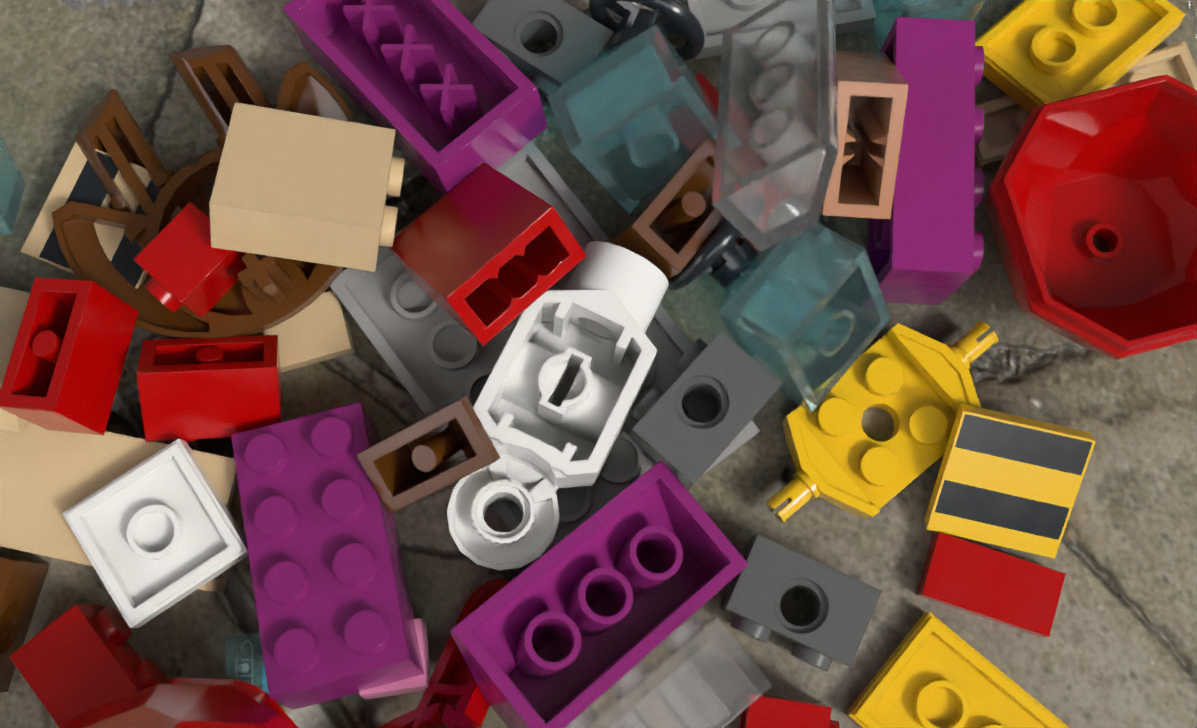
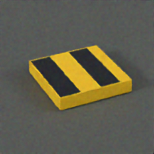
M960 403L924 518L926 529L1055 559L1096 442L1095 438L1087 431Z

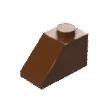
M707 137L634 208L606 242L621 246L642 256L661 270L666 278L669 279L682 271L752 185L753 181Z
M467 396L442 406L357 454L359 461L389 514L500 459Z

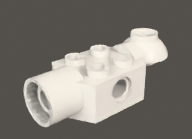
M602 241L590 242L584 249L587 256L576 265L564 290L546 291L523 311L473 407L500 459L460 479L452 490L447 508L449 532L460 552L477 565L495 570L521 568L539 558L553 541L560 519L556 495L557 490L560 488L594 485L658 351L645 332L669 286V282L661 270L642 256L615 244ZM501 500L514 502L523 513L522 522L510 532L501 533L492 530L487 526L484 517L487 509L493 503Z

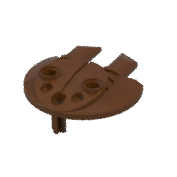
M215 45L169 54V59L219 136L216 140L218 148L198 157L200 162L194 166L189 163L176 173L169 169L166 170L117 90L111 89L93 109L74 136L75 142L79 145L111 198L108 205L109 208L70 201L52 212L55 233L61 251L78 280L93 281L138 310L136 327L171 339L254 335L281 324L312 304L328 289L344 267L246 253L242 260L247 268L237 274L239 280L201 318L184 305L174 313L155 298L144 287L152 277L150 274H147L144 282L138 289L131 285L115 269L105 254L97 236L94 223L124 229V234L130 244L138 243L143 250L171 222V216L177 206L183 209L189 202H192L210 218V199L235 102L355 123L356 121L335 88L318 71L304 61L285 72L277 103L272 105L237 50L231 45ZM96 149L110 155L147 216L133 212ZM131 163L147 169L155 186L160 190L156 201L153 200Z

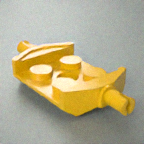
M979 321L976 323V326L953 345H945L897 323L881 339L782 420L786 443L797 472L792 475L794 478L769 500L765 501L768 509L772 512L785 500H788V504L774 515L781 523H785L786 519L810 499L815 500L820 497L836 507L864 519L874 517L881 511L880 508L944 455L959 404L962 403L981 408L969 369L970 364L998 342L996 333L992 331L981 341L977 342L976 339L990 328L986 323ZM879 408L889 413L894 424L893 434L889 440L875 441L865 434L861 424L862 415L865 410Z

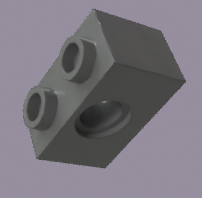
M489 0L472 22L537 87L542 104L551 108H556L559 104L575 114L614 59L609 53V46L614 37V32L563 0ZM536 41H547L554 45L550 51L542 54H535L526 50L531 43Z
M722 331L719 332L709 345L702 339H697L674 366L681 373L680 377L665 393L655 386L630 414L638 422L632 428L631 439L656 462L662 460L688 490L691 489L782 385L777 378ZM694 392L709 395L716 403L717 417L706 423L692 421L685 415L682 409L683 398Z
M757 534L752 537L743 555V558L749 565L733 578L720 609L734 615L730 627L764 643H767L770 633L795 643L790 654L791 656L828 672L832 661L841 665L851 666L882 591L764 536ZM791 587H798L804 590L812 602L810 617L806 622L798 626L789 623L783 617L780 608L783 594Z

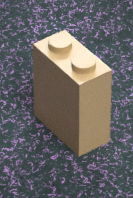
M235 102L210 199L211 247L375 272L379 245L393 247L398 207L385 206L387 195L400 197L405 158L392 156L396 129Z

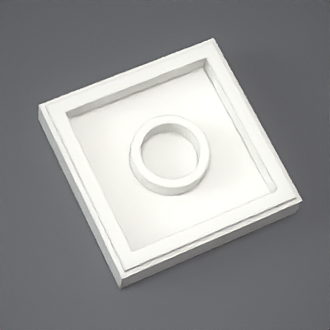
M182 439L172 442L62 513L129 628L141 627L249 556L246 537L190 446Z

